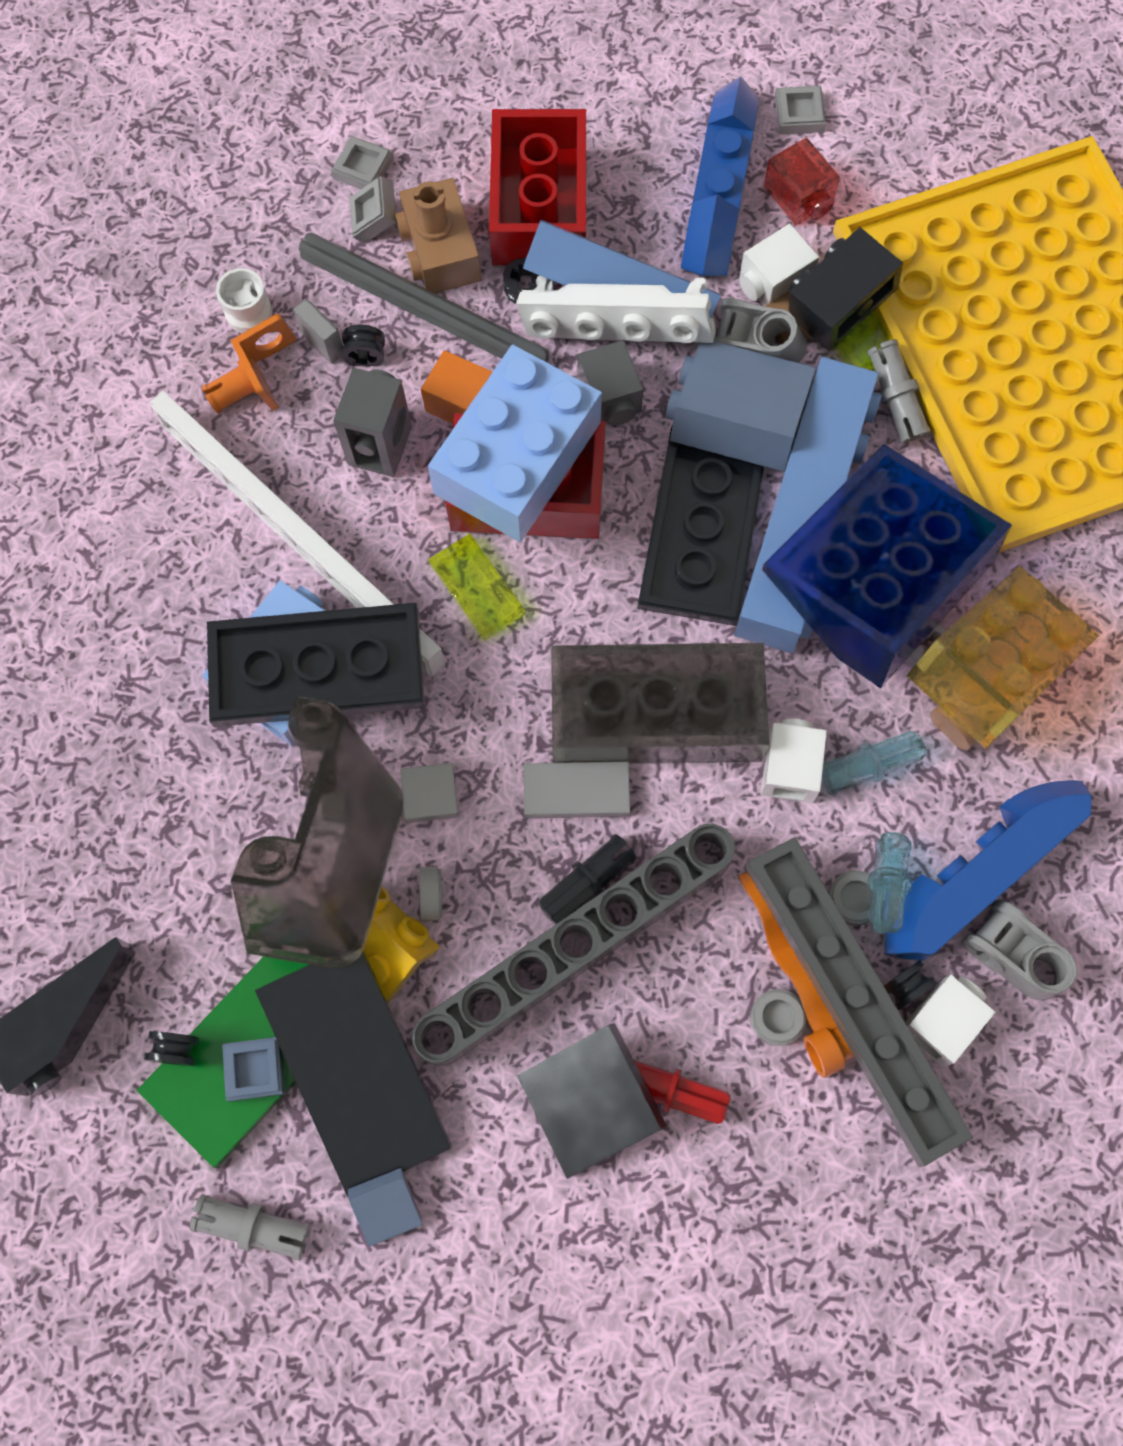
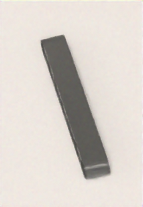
M703 824L693 829L425 1014L416 1023L412 1032V1043L415 1051L425 1061L435 1066H447L458 1061L720 878L727 871L735 853V842L731 834L724 827L716 824ZM702 842H711L720 848L722 860L716 864L703 863L696 857L694 847ZM658 872H669L677 878L679 890L671 895L659 894L652 888L650 878ZM615 902H625L634 908L636 919L627 926H617L608 920L605 914L606 909ZM572 932H581L590 938L592 943L591 950L580 958L570 957L562 951L561 942L563 938ZM527 963L540 964L547 972L545 982L534 990L522 988L516 982L518 970ZM482 994H493L501 1001L499 1014L488 1022L475 1020L471 1014L473 1001ZM438 1025L451 1027L454 1032L452 1047L443 1054L430 1053L426 1047L428 1032Z

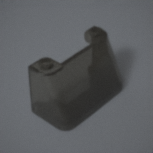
M296 697L289 717L288 728L292 741L300 747L303 768L299 781L300 796H306L308 800L295 839L280 836H264L250 842L245 846L238 858L231 878V885L247 954L327 968H342L356 961L364 950L402 817L403 795L399 784L338 707L322 700Z

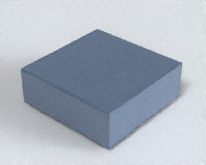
M276 1037L222 1044L227 1102L286 1095L283 1052Z
M402 1168L348 1189V1200L368 1247L422 1226L419 1209Z

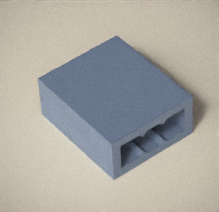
M713 341V343H699L695 356L686 355L679 377V384L683 385L682 390L673 389L668 402L665 418L673 420L670 441L785 472L809 397L816 367Z

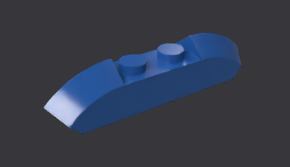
M741 76L714 94L692 201L681 269L702 276H727L760 102V98Z
M1065 780L1044 783L1014 795L999 806L1005 825L1008 828L1000 821L997 822L975 841L982 851L967 862L962 855H959L936 875L943 882V885L921 874L905 891L892 914L886 934L884 955L902 960L924 961L935 954L1091 816V794L1083 781Z

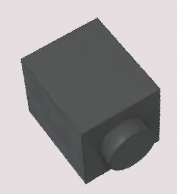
M624 340L577 354L578 380L602 392L601 421L609 422L610 425H621L632 420L636 413L642 412L643 387Z

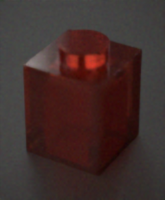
M806 137L768 159L763 187L794 225L797 226L808 218H811L813 221L818 220L832 209L840 176Z

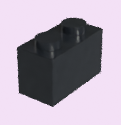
M859 227L846 240L840 238L835 241L826 252L824 260L812 271L805 270L796 277L789 289V312L801 328L830 352L899 289L903 262Z

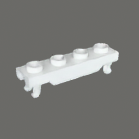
M538 276L536 279L537 287L534 290H522L516 303L527 336L534 338L713 343L716 333L714 318L709 317V309L711 308L709 294H701L702 290L707 288L705 278H695L688 286L686 293H671L664 285L568 284L558 291H553V281Z

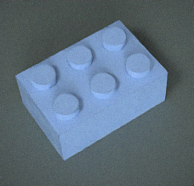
M512 344L427 466L433 494L521 543L600 425L602 392Z

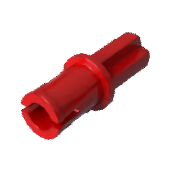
M634 1060L655 1103L664 1105V1112L669 1113L672 1108L716 1124L724 1121L730 1103V1094L727 1091L681 1076L682 1070L676 1068L675 1073H671Z

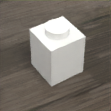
M789 223L744 252L739 277L741 288L750 300L756 301L758 299L765 306L789 292L791 284L800 273L805 270L812 271L818 264L819 256Z
M785 719L782 721V724L773 723L767 738L761 796L813 803L821 787L827 730L813 728L811 722L801 719Z
M950 974L938 981L905 1023L919 1047L941 1067L955 1064L996 1012L985 1003L987 996L976 984L964 977H959L957 980Z

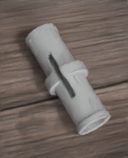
M893 339L881 343L882 349L879 350L877 346L871 348L867 353L872 360L875 371L879 372L878 379L883 390L880 393L882 394L881 402L882 404H888L900 436V443L904 444L917 439L916 436L918 435L924 437L931 433L916 392L919 390L917 380L910 379L899 349L898 340Z
M202 1194L193 1212L201 1214H199L198 1218L191 1217L190 1231H199L237 1242L238 1249L248 1252L253 1247H257L301 1261L307 1245L303 1241L305 1237L309 1238L312 1224L265 1213V1207L253 1203L246 1208Z

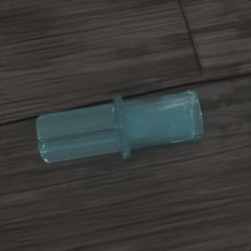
M908 731L874 745L866 741L860 745V750L828 762L824 761L822 781L830 795L837 794L841 790L873 779L874 782H880L884 779V774L923 760L926 756L924 742L915 731Z
M888 832L883 833L881 838L877 839L875 870L868 876V887L872 891L869 920L873 924V930L879 934L886 932L895 934L902 928L905 895L909 894L912 889V879L908 874L909 857L912 848L911 841L904 834Z

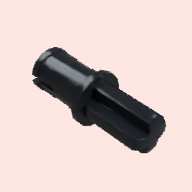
M614 834L608 842L583 863L579 861L572 864L573 871L540 898L538 904L544 915L551 922L557 924L575 912L592 896H598L604 892L603 887L626 867L637 861L632 848L622 852L612 860L611 857L627 844L623 838Z

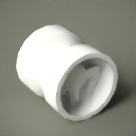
M237 268L221 276L216 286V295L226 320L233 330L244 333L272 316L273 310L263 281L256 272L247 268Z

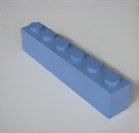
M821 356L734 634L735 637L792 654L799 637L810 638L818 609L811 608L809 605L813 592L823 594L830 573L831 565L822 561L826 548L836 550L843 529L844 521L836 519L839 505L849 506L857 478L848 474L852 462L860 465L866 451L870 436L862 434L861 430L864 421L873 423L882 394L873 392L879 372Z

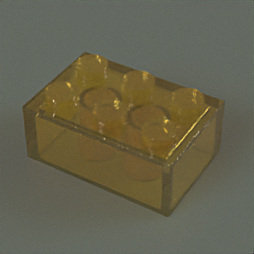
M1018 566L937 638L906 676L987 749L1100 635L1087 625L1079 615L1070 610L1045 588L1038 579L1029 574L1022 566Z

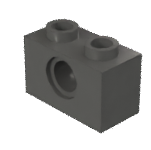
M353 367L333 419L347 464L394 477L412 429L402 380L396 379L392 374L383 370L373 369L369 372Z

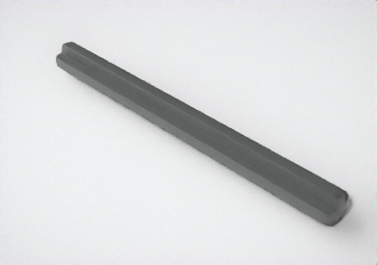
M307 233L299 244L298 250L303 260L501 359L513 344L547 363L549 361V351L546 348L315 233Z

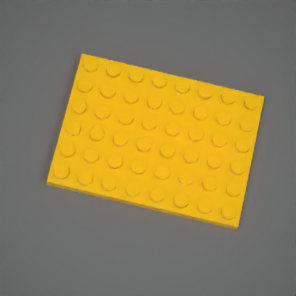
M1090 136L836 220L833 229L836 240L840 238L846 240L861 227L903 262L899 289L873 312V315L885 340H898L899 349L910 379L917 380L919 390L916 392L927 425L931 429V434L990 554L994 555L1123 509V189L1094 137Z

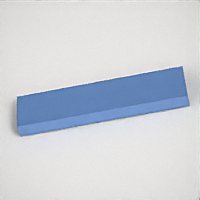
M540 220L523 266L525 270L564 286L568 284L664 285L671 293H686L691 283L686 279L544 220ZM706 288L702 290L701 294H709L711 302L709 317L712 318L721 295Z

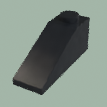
M117 937L113 938L0 1018V1084L7 1094L22 1096L30 1094L31 1097H36L47 1092L60 1082L62 1077L59 1071L73 1062L136 953L129 943Z

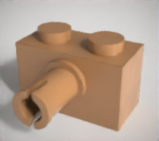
M454 178L437 182H423L417 187L399 191L402 211L394 214L401 241L410 240L413 251L406 252L413 281L422 279L425 289L433 293L480 282L479 255Z

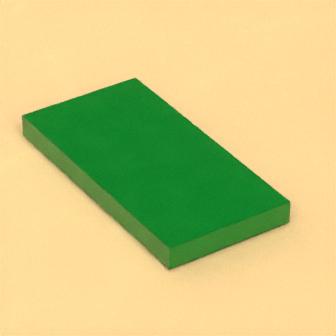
M294 926L275 943L189 1034L190 1036L200 1038L199 1045L194 1046L191 1050L192 1057L196 1059L195 1066L162 1063L136 1090L213 1168H218L285 1096L279 1095L227 1102L222 1044L275 1037L255 990L326 957ZM283 1055L285 1089L287 1093L296 1082Z

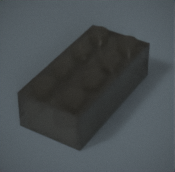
M764 643L551 646L553 763L762 762L769 747Z

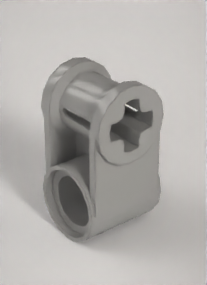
M725 298L722 300L720 310L723 312L713 341L797 363L803 359L807 351L806 336L790 312L783 309L754 305L735 298ZM790 332V336L785 343L779 346H771L773 339L778 334Z
M995 900L990 908L992 914L975 935L968 934L963 939L962 944L970 954L990 970L999 973L1021 993L1031 999L1041 1001L1050 999L1069 988L1076 978L1077 966L1068 950L1035 926L1030 918L1021 910L1006 901ZM1002 930H1004V934L995 943L994 939ZM1035 960H1043L1053 968L1055 974L1053 986L1046 985L1036 978L1033 971Z

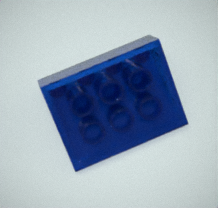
M883 444L763 564L762 571L837 659L881 689L995 562L1012 524L886 444Z

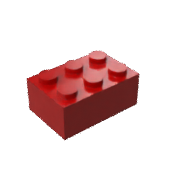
M492 109L489 239L492 265H508L511 261L518 258H526L540 220L586 238L587 109Z
M454 413L453 429L463 414ZM601 421L526 535L599 539L606 421ZM446 501L451 531L504 534Z

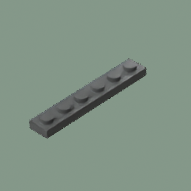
M796 837L748 861L745 865L746 870L917 1166L924 1167L971 1140L973 1136Z

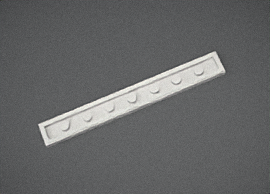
M162 391L150 401L152 404L151 408L162 427L353 606L361 608L394 605L168 394ZM420 629L423 671L428 676H433L445 665L441 648Z

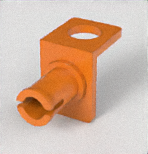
M280 314L271 316L230 340L240 359L237 361L238 367L201 386L203 392L207 394L205 397L216 413H221L223 409L253 392L257 396L259 395L272 411L279 408L256 362L275 354L297 340L294 332ZM279 332L277 338L265 345H256L258 339L264 334Z

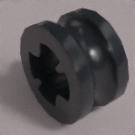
M518 258L511 261L503 272L504 292L507 298L514 304L517 303L522 290H534L537 287L536 279L540 276L523 269L526 258ZM521 275L531 276V282L528 283L529 288H518Z
M362 324L351 325L344 329L342 332L344 346L341 348V358L345 363L350 366H379L384 362V350L382 348L385 345V334L380 329Z
M921 960L909 966L884 985L887 993L894 996L895 1006L898 1011L937 983L933 976L927 977L923 974L922 968L924 964Z
M149 1031L148 1039L152 1041L153 1047L150 1052L145 1053V1061L195 1066L196 1059L192 1057L191 1050L194 1046L199 1045V1037Z

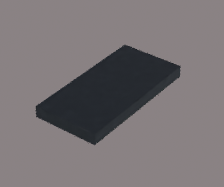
M671 425L637 609L737 626L764 466L670 441Z
M417 603L207 621L209 722L213 727L425 708L419 609Z
M360 941L255 990L347 1198L348 1189L399 1168H402V1171H406L451 1149V1141Z

